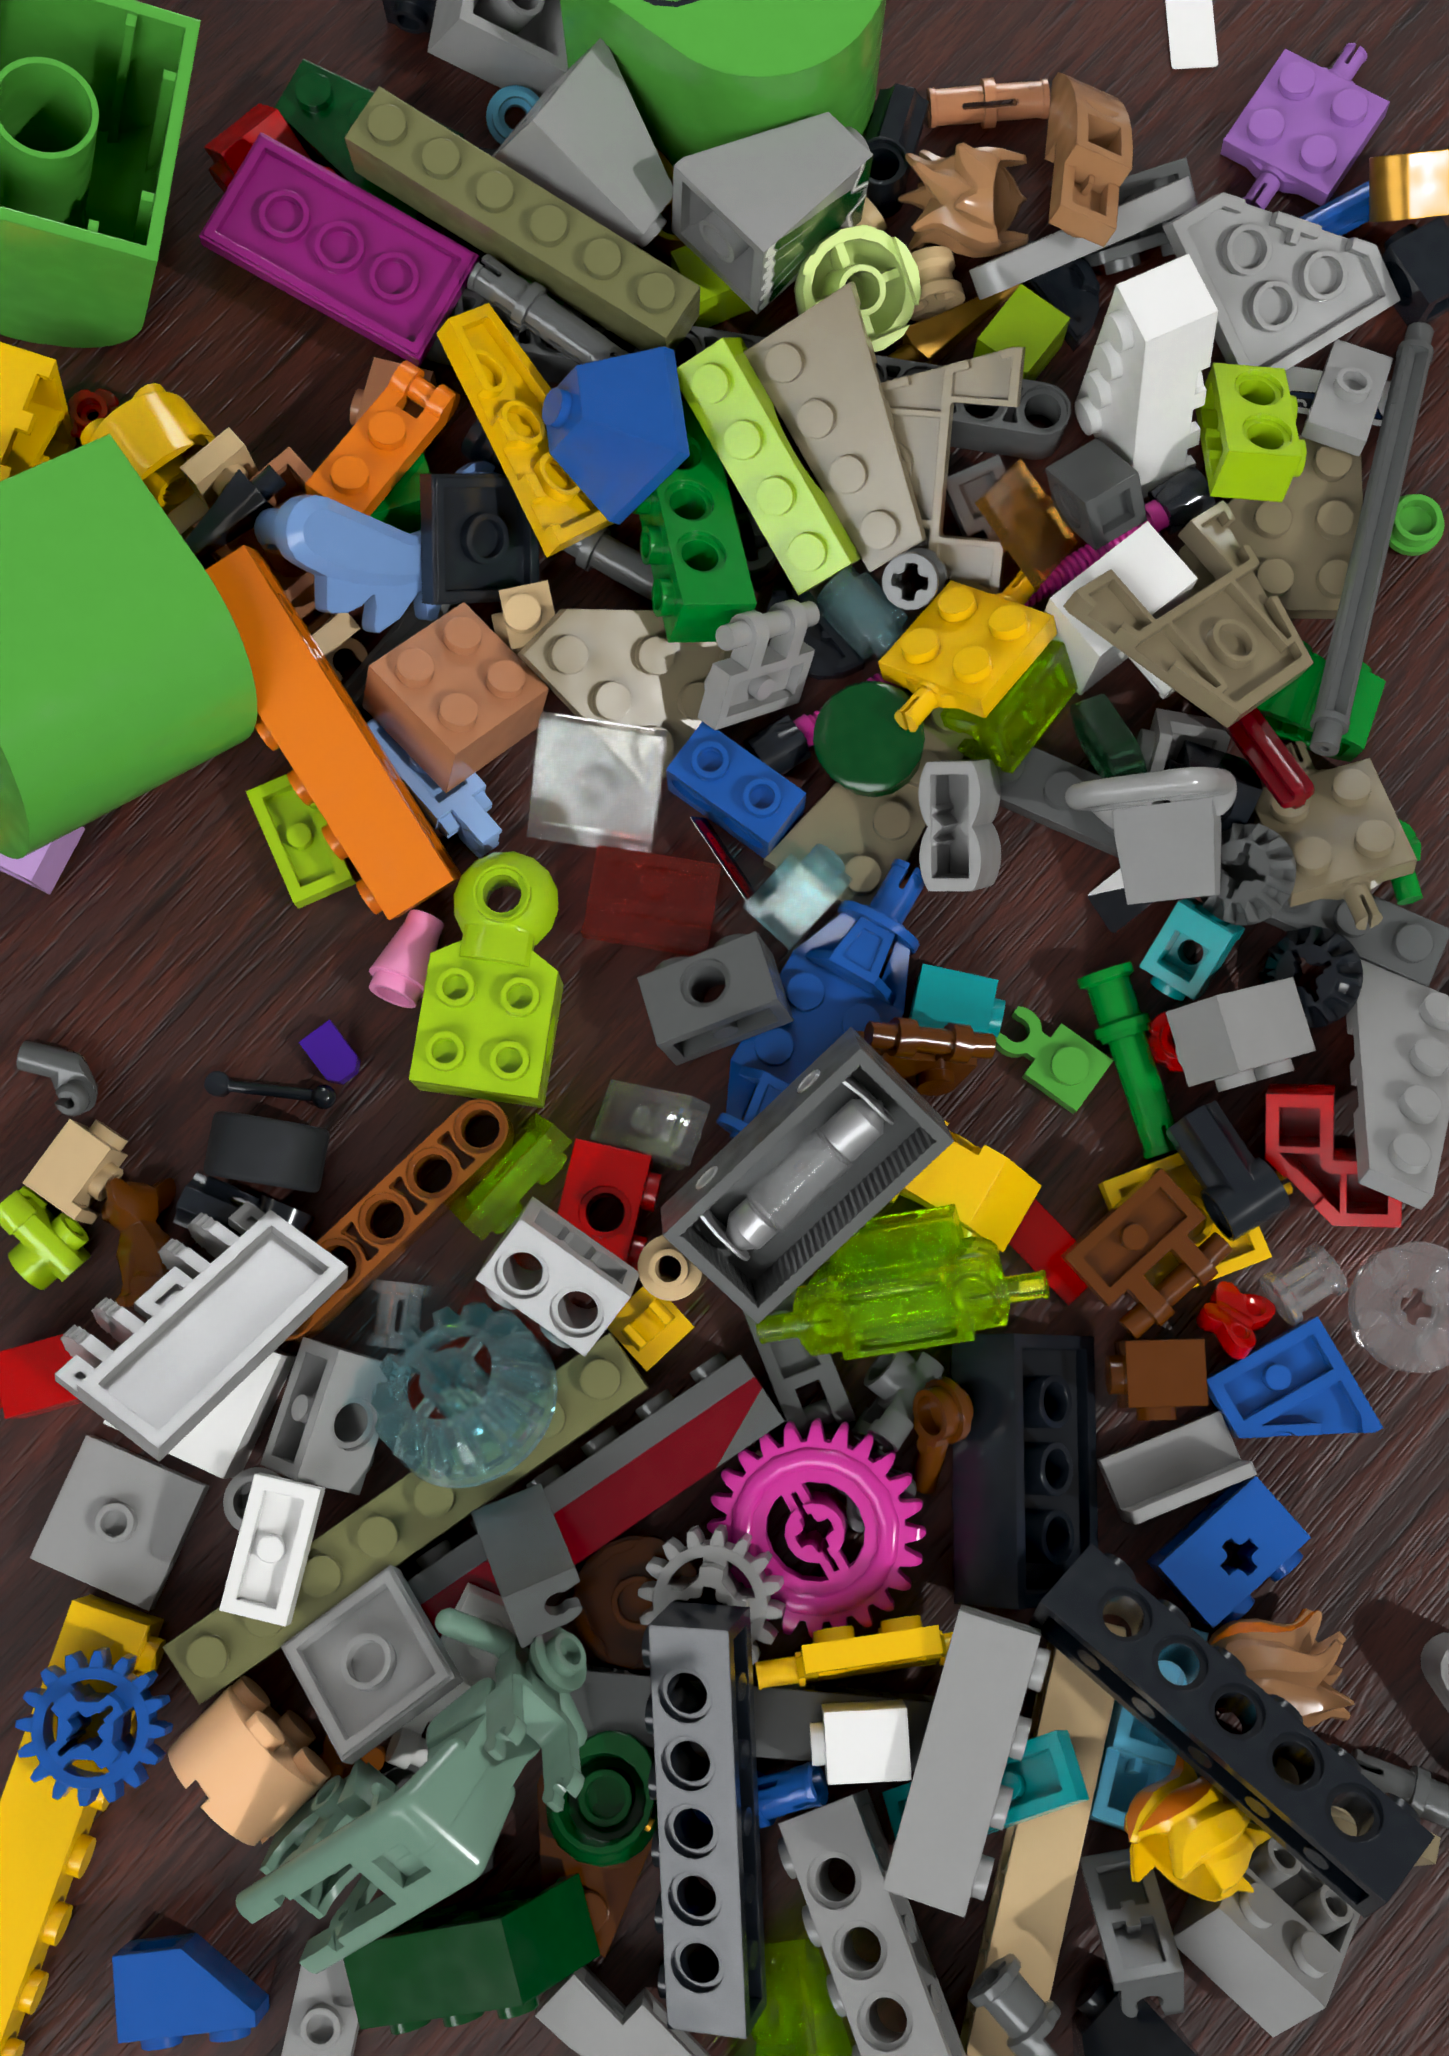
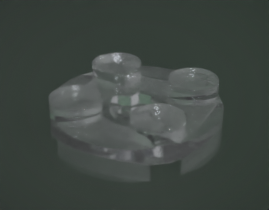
M1428 1242L1399 1244L1373 1253L1355 1275L1348 1298V1312L1352 1323L1351 1333L1354 1341L1361 1348L1367 1350L1381 1364L1406 1373H1430L1449 1365V1249ZM1414 1289L1422 1291V1302L1432 1306L1430 1318H1418L1416 1325L1407 1321V1313L1401 1310L1402 1298H1410Z

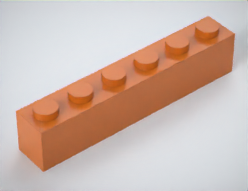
M243 545L207 568L205 571L219 591L234 620L250 662L257 694L258 715L255 728L265 744L272 751L280 748L292 766L293 770L287 773L291 786L307 806L315 803L327 822V825L321 828L323 836L339 859L350 858L362 878L356 882V887L370 910L376 915L383 911L387 919L392 920L404 915L460 880V871L260 552Z

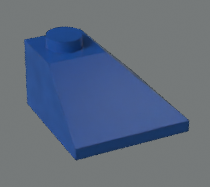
M662 346L576 365L557 387L549 391L543 402L542 419L547 429L550 455L609 522L620 525L690 456L673 349Z

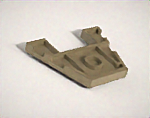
M1011 347L881 383L885 400L889 402L895 426H893L901 457L905 460L927 537V539L912 548L924 547L936 552L938 558L946 566L947 580L951 579L990 594L1002 593L1007 540L943 534L954 403L1019 407L1026 347Z
M1221 501L1190 520L1178 534V537L1217 581L1163 616L1155 619L1113 570L1110 569L1076 590L1063 607L1073 617L1228 728L1298 679L1314 662L1279 597L1270 596L1268 599L1253 572L1260 563L1250 545H1243L1240 548L1229 527L1236 518L1230 507L1224 501Z

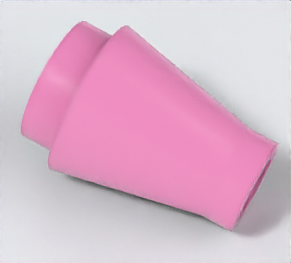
M410 910L403 925L369 969V973L373 977L369 984L370 991L379 998L404 1008H415L419 998L423 997L430 953L437 950L439 937L444 928L443 922L424 911Z

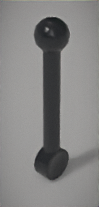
M221 1071L209 1073L204 1081L206 1091L215 1097H224L230 1092L309 1101L319 1109L330 1108L336 1100L334 1089L326 1084L319 1085L314 1089L232 1080Z

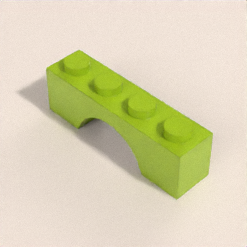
M741 337L721 338L677 367L680 390L795 591L800 595L862 558L826 495L809 476L788 442L777 418L774 405L744 354V351L748 348Z

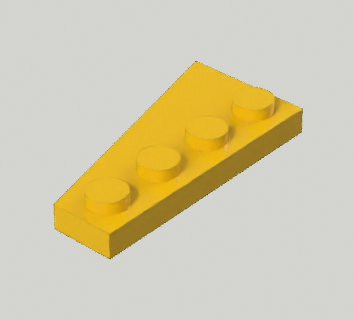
M487 303L448 318L436 334L546 557L548 558L614 524L606 519L550 455L547 429L542 419L543 402L551 388L491 305Z

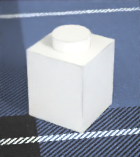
M902 1699L821 1704L822 1722L809 1723L812 1766L825 1765L828 1785L912 1780L908 1713Z

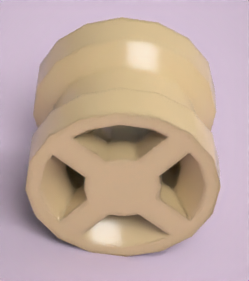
M932 246L912 252L911 255L918 266L921 296L919 305L914 306L911 320L920 322L963 304L965 294L962 284L955 280L952 275L956 267L952 250L944 246Z

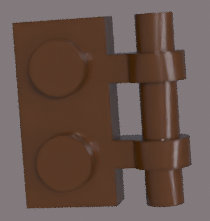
M894 1017L888 1023L869 1021L864 1031H856L914 1089H917L918 1093L927 1096H939L952 1092L978 1066L977 1058L991 1059L996 1050L994 1034L974 1032L971 1025L948 1023L944 1028L919 1026L915 1019Z
M1156 1168L1060 1257L1104 1305L1110 1306L1126 1291L1131 1295L1136 1305L1118 1321L1137 1340L1154 1323L1161 1327L1175 1314L1172 1307L1195 1285L1199 1284L1204 1287L1218 1274L1215 1267L1233 1250L1224 1238L1216 1232L1199 1247L1193 1243L1187 1235L1206 1217L1162 1168ZM1170 1251L1179 1265L1159 1284L1153 1287L1144 1277V1274Z

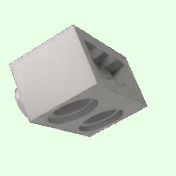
M532 1196L488 1255L476 1280L485 1286L486 1292L496 1303L510 1310L518 1309L538 1323L542 1333L554 1344L563 1348L572 1347L585 1357L631 1298L639 1274L633 1267ZM525 1252L535 1256L541 1263L542 1269L530 1271L522 1268L515 1261L513 1254ZM573 1291L584 1292L594 1299L597 1306L590 1309L580 1308L570 1301L567 1293Z

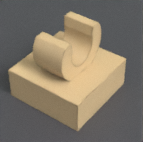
M323 612L306 626L340 681L343 677L333 665V656L338 650L343 648L349 649L352 655L360 662H363L368 656L365 647L359 641L351 638L360 627L349 613Z

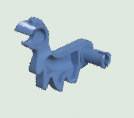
M486 461L467 463L456 471V473L497 472H493L496 467ZM303 494L292 497L280 509L267 508L257 516L254 530L258 542L261 545L268 544L267 549L279 550L286 560L314 575L315 609L319 612L349 613L364 604L362 628L366 632L380 633L399 620L412 601L414 602L415 617L418 619L433 621L438 618L441 605L422 603L421 530L411 534L406 533L335 500L318 495Z

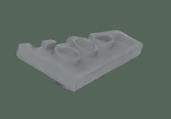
M1361 960L1363 968L1361 992L1354 1006L1346 1014L1347 1034L1354 1036L1355 1057L1350 1063L1351 1085L1357 1086L1359 1107L1353 1113L1358 1183L1422 1210L1434 1195L1449 1121V996Z

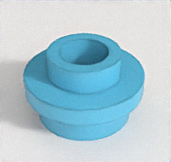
M519 85L504 87L493 95L487 106L486 122L490 134L500 145L514 130L505 123L504 115L506 111L511 107H519L527 114L539 100V97L532 90Z

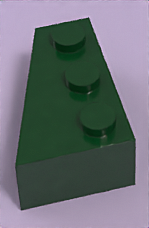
M303 59L275 108L279 110L311 160L333 169L336 175L439 232L442 227L441 225L362 177L354 170L344 137L375 92ZM441 124L464 139V134Z
M579 1873L559 1877L556 1883L531 1898L522 1899L520 1888L500 1892L496 1895L498 1900L496 1904L462 1909L461 1903L419 1913L345 1957L343 1961L360 2030L389 2026L392 2035H399L417 2030L430 2023L431 2019L442 2018L444 2027H455L481 2017L485 2011L496 2010L498 2018L503 2020L515 2018L536 2009L539 2006L537 1996L601 1955Z

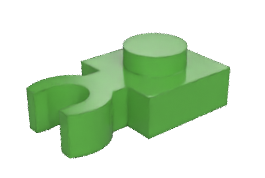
M1018 1006L1011 1017L1025 1027L1026 1039L1021 1042H1013L999 1032L998 1037H995L996 1049L1007 1057H1025L1032 1062L1022 1078L1070 1113H1076L1114 1060L1062 1023L1052 1036L1049 1037L1042 1032L1041 1022L1036 1014L1025 1007Z

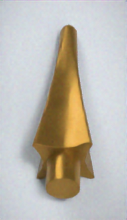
M1020 284L979 300V297H976L936 316L910 325L903 335V344L896 347V351L887 357L937 365L976 325L1009 299Z

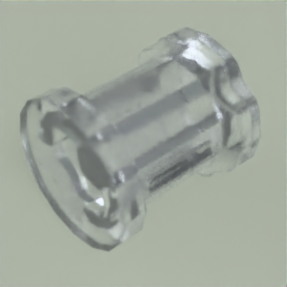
M1317 1242L1305 1248L1304 1257L1275 1275L1272 1272H1267L1260 1277V1284L1267 1298L1275 1305L1279 1315L1291 1326H1295L1303 1321V1312L1333 1293L1336 1296H1341L1349 1291L1347 1279L1341 1268L1324 1247Z
M373 1280L372 1290L378 1293L373 1333L366 1335L365 1345L424 1351L425 1342L419 1338L423 1300L431 1296L432 1287L404 1282ZM401 1300L402 1310L399 1330L395 1331L398 1301Z

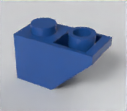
M198 1933L130 1940L112 1956L118 2044L140 2041L142 2050H161L181 2044L183 2036L209 2033V2041L211 2042L234 2041L249 2036L251 2028L257 2027L270 2009L269 1994Z

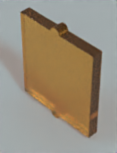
M1021 459L1012 464L975 502L1001 540V547L1011 554L1034 588L1048 578L1078 543L1053 506L1052 498L1044 493Z

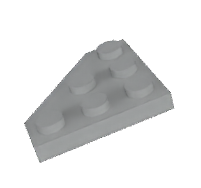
M1225 192L1208 198L1162 226L1176 257L1179 258L1186 254L1190 255L1218 309L1214 338L1226 364L1284 368L1286 371L1400 301V297L1376 244L1356 237L1348 239L1322 230L1321 225L1280 211L1273 213L1246 204V199Z

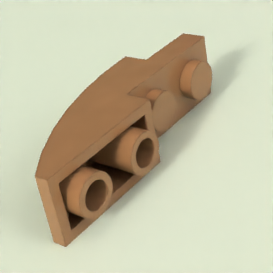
M1058 72L1052 81L1045 160L1054 163L1048 223L1062 229L1072 237L1083 238L1104 247L1117 229L1119 188L1132 170L1133 141L1129 115L1124 104L1118 98Z

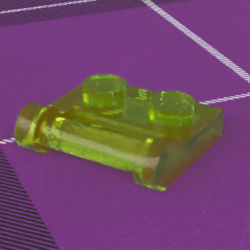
M534 1113L522 1126L526 1130L522 1137L467 1197L461 1193L449 1207L454 1215L482 1241L491 1231L497 1235L506 1230L518 1217L523 1208L519 1200L536 1182L544 1185L550 1181L567 1160V1156L563 1152L572 1141L554 1124L537 1113Z

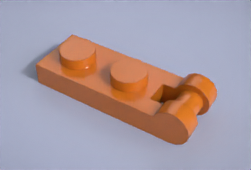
M408 360L403 361L394 371L385 390L305 483L306 495L328 497L370 516L454 415L460 402V394L445 384L436 387L424 379V370ZM411 400L424 408L417 418L403 410Z

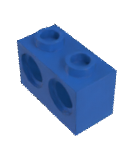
M703 721L666 768L669 791L762 858L769 855L791 831L805 810L806 792L722 732L712 729Z

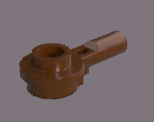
M938 1377L927 1382L924 1389L918 1391L913 1400V1425L919 1436L917 1441L919 1454L912 1479L916 1482V1491L924 1494L932 1493L936 1489L948 1445L965 1439L971 1430V1421L973 1419L971 1399L964 1389L948 1377Z

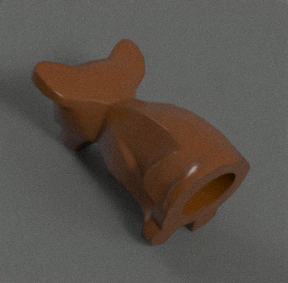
M117 1177L108 1179L106 1182L107 1200L102 1207V1218L104 1222L111 1224L120 1231L116 1258L123 1286L120 1295L113 1301L124 1308L134 1307V1302L170 1271L162 1263L163 1261L158 1251L171 1238L161 1229L156 1220L159 1214L170 1206L175 1197L176 1185L172 1178L159 1180L152 1186L143 1182H125Z

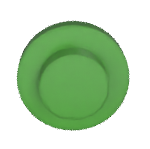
M1422 494L1401 496L1389 546L1396 552L1407 556L1422 555L1433 549L1444 532V518L1440 506L1432 498Z

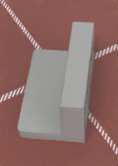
M1212 1411L1097 1459L1121 1520L1134 1525L1257 1475L1252 1461L1241 1460L1221 1411Z

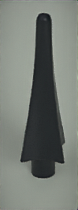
M270 464L251 481L238 469L215 503L185 539V542L196 558L201 561L243 533L254 528L257 516L267 508H274L269 500L287 483Z

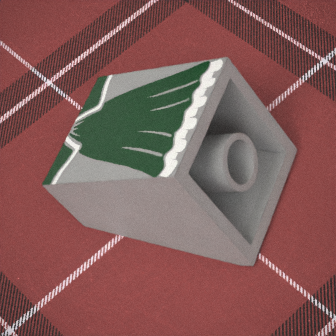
M826 112L685 156L674 165L672 232L758 314L796 280L802 262L819 241L834 230L856 226L861 222L873 154L870 152L866 140L856 129L850 126L844 127L834 116Z

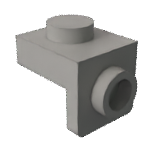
M1156 708L1150 730L1140 729L1134 749L1133 765L1141 767L1142 773L1164 770L1168 759H1177L1185 740L1227 752L1230 736L1214 718Z

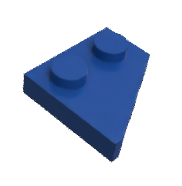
M1318 1316L1308 1318L1257 1347L1245 1359H1236L1207 1376L1208 1395L1217 1410L1221 1411L1233 1438L1375 1433L1383 1428Z

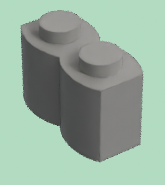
M959 759L927 762L923 768L918 789L921 814L928 826L923 835L919 853L920 871L928 891H975L992 886L996 881L1001 865L1000 840L997 830L992 823L997 814L1001 797L1000 779L992 759Z

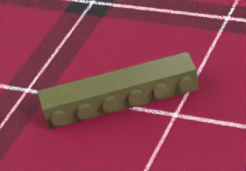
M379 86L344 137L356 173L486 254H491L497 261L532 283L535 281L548 288V293L639 350L644 351L664 346L673 349L675 353L698 319L700 310L699 285Z

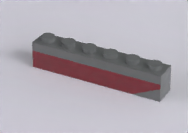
M721 1351L689 1373L696 1385L674 1399L668 1388L635 1410L641 1419V1422L621 1436L614 1426H611L580 1447L587 1459L565 1473L559 1463H557L525 1485L529 1488L541 1483L574 1565L784 1422V1419L741 1355L728 1361ZM474 1520L470 1524L477 1533L457 1548H454L448 1538L415 1560L421 1572L407 1581L434 1627L435 1618L441 1610L456 1608L467 1583L501 1596Z

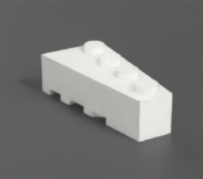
M1189 254L1116 284L1075 401L1076 417L1084 433L1088 436L1093 434L1095 439L1101 440L1138 471L1143 498L1148 496L1147 493L1179 472L1190 466L1194 468L1196 466L1192 456H1188L1187 449L1199 445L1201 428L1196 421H1191L1193 410L1205 404L1207 389L1204 386L1201 370L1210 367L1218 309Z

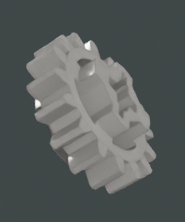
M719 1524L709 1540L705 1539L699 1525L693 1526L687 1532L686 1547L673 1536L662 1546L669 1561L654 1556L648 1562L645 1569L657 1581L644 1582L638 1589L639 1597L653 1602V1606L645 1610L639 1617L640 1623L642 1625H649L671 1602L709 1604L707 1599L700 1596L707 1587L716 1589V1600L723 1603V1605L750 1607L753 1665L761 1655L759 1645L755 1640L772 1645L779 1632L767 1619L782 1618L785 1612V1603L771 1599V1595L782 1588L784 1579L783 1576L779 1575L766 1576L764 1569L773 1555L766 1551L758 1554L756 1557L752 1556L748 1552L752 1535L747 1532L734 1544L728 1542L726 1525ZM703 1557V1564L700 1566L697 1575L694 1577L681 1576L679 1579L673 1578L675 1572L682 1565ZM732 1564L744 1573L752 1588H746L742 1582H738L730 1571Z

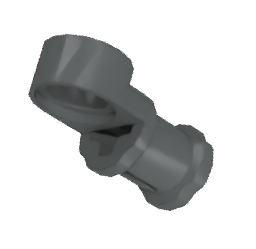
M1009 1953L993 1962L975 1980L973 1986L968 1991L967 1998L974 2007L984 2006L1009 2036L1007 2046L1015 2056H1058L1044 2038L1052 2031L1061 2015L1059 2007L1054 2001L1048 2000L1044 2002L1019 1972L1021 1962L1014 1954Z

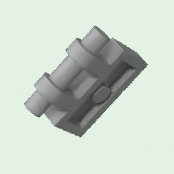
M794 599L786 600L772 605L767 613L762 614L756 610L736 614L732 617L730 623L718 627L715 636L718 646L724 651L732 650L730 658L712 663L711 670L705 679V692L697 718L712 729L718 730L799 703L815 653V649L803 642L807 628L816 625L819 621L820 612L817 605L812 601L800 603Z

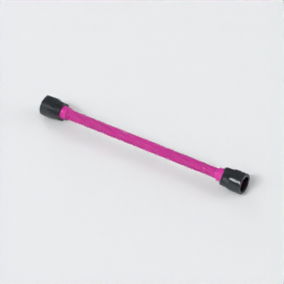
M1190 466L1147 493L1150 501L1144 505L1147 516L1146 521L1097 550L1086 544L1084 548H1079L1078 552L1075 551L1071 556H1066L1065 560L1062 559L1058 564L1055 563L1051 568H1047L1045 572H1040L1036 576L1040 583V588L1024 605L1032 607L1036 602H1040L1042 598L1045 599L1049 594H1053L1055 590H1060L1062 586H1066L1068 582L1075 579L1147 521L1157 532L1165 528L1169 535L1184 528L1190 520L1215 506V497H1210L1206 478L1199 470ZM881 671L880 674L876 673L873 678L867 679V681H881L901 688V686L883 680ZM816 710L813 715L809 714L808 716L803 714L794 721L791 720L788 714L782 716L744 740L746 750L780 775L787 773L812 757L809 747L814 745V727L820 711Z

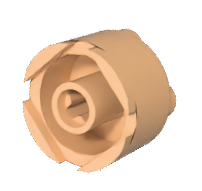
M245 1675L229 1686L168 1748L170 1764L185 1789L197 1780L209 1798L201 1808L222 1829L239 1841L251 1846H255L260 1840L263 1844L269 1837L273 1836L331 1776V1772L324 1761L308 1748L316 1739L308 1724L291 1710H287L282 1716L270 1706V1700L263 1689Z

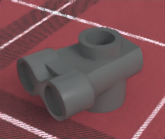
M892 1344L887 1347L874 1360L864 1378V1385L878 1395L870 1408H865L851 1429L852 1435L860 1441L866 1434L872 1433L874 1441L871 1449L882 1450L885 1447L897 1452L914 1427L913 1400L916 1393L923 1390L927 1382L941 1377L945 1370L944 1367L925 1352L908 1353L898 1344Z

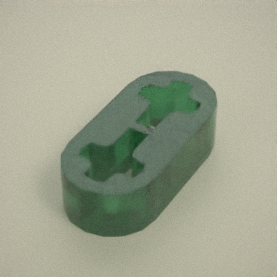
M1098 694L1071 705L1072 724L1079 744L1101 779L1147 772L1139 744L1105 694Z

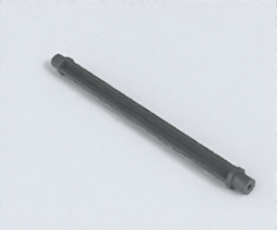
M1414 322L1407 327L1404 341L1398 345L1395 367L1315 711L1310 722V726L1313 729L1310 749L1315 754L1321 756H1334L1338 754L1342 735H1345L1349 730L1351 710L1428 370L1434 354V349L1431 345L1434 330L1429 324L1423 322Z

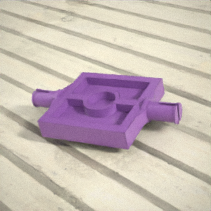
M1356 43L1346 44L1343 52L1331 69L1320 67L1287 49L1283 51L1224 138L1220 154L1246 167L1257 179L1247 195L1243 197V199H1246V204L1265 210L1277 191L1298 194L1319 206L1328 203L1384 119L1390 103L1352 81L1361 65L1367 59V53L1363 47L1359 46L1354 54Z

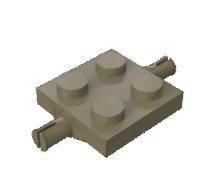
M1296 741L1294 749L1291 742L1286 745V748L1314 784V794L1306 800L1305 805L1296 810L1292 807L1284 809L1280 807L1267 787H1263V791L1251 814L1254 824L1257 825L1259 823L1277 832L1286 840L1293 852L1296 862V880L1293 891L1287 900L1290 907H1294L1319 899H1344L1354 919L1356 929L1366 930L1367 922L1369 927L1373 928L1382 921L1383 916L1379 912L1370 891L1384 881L1413 874L1417 858L1370 758L1332 769L1317 770L1308 754L1306 744L1303 741Z

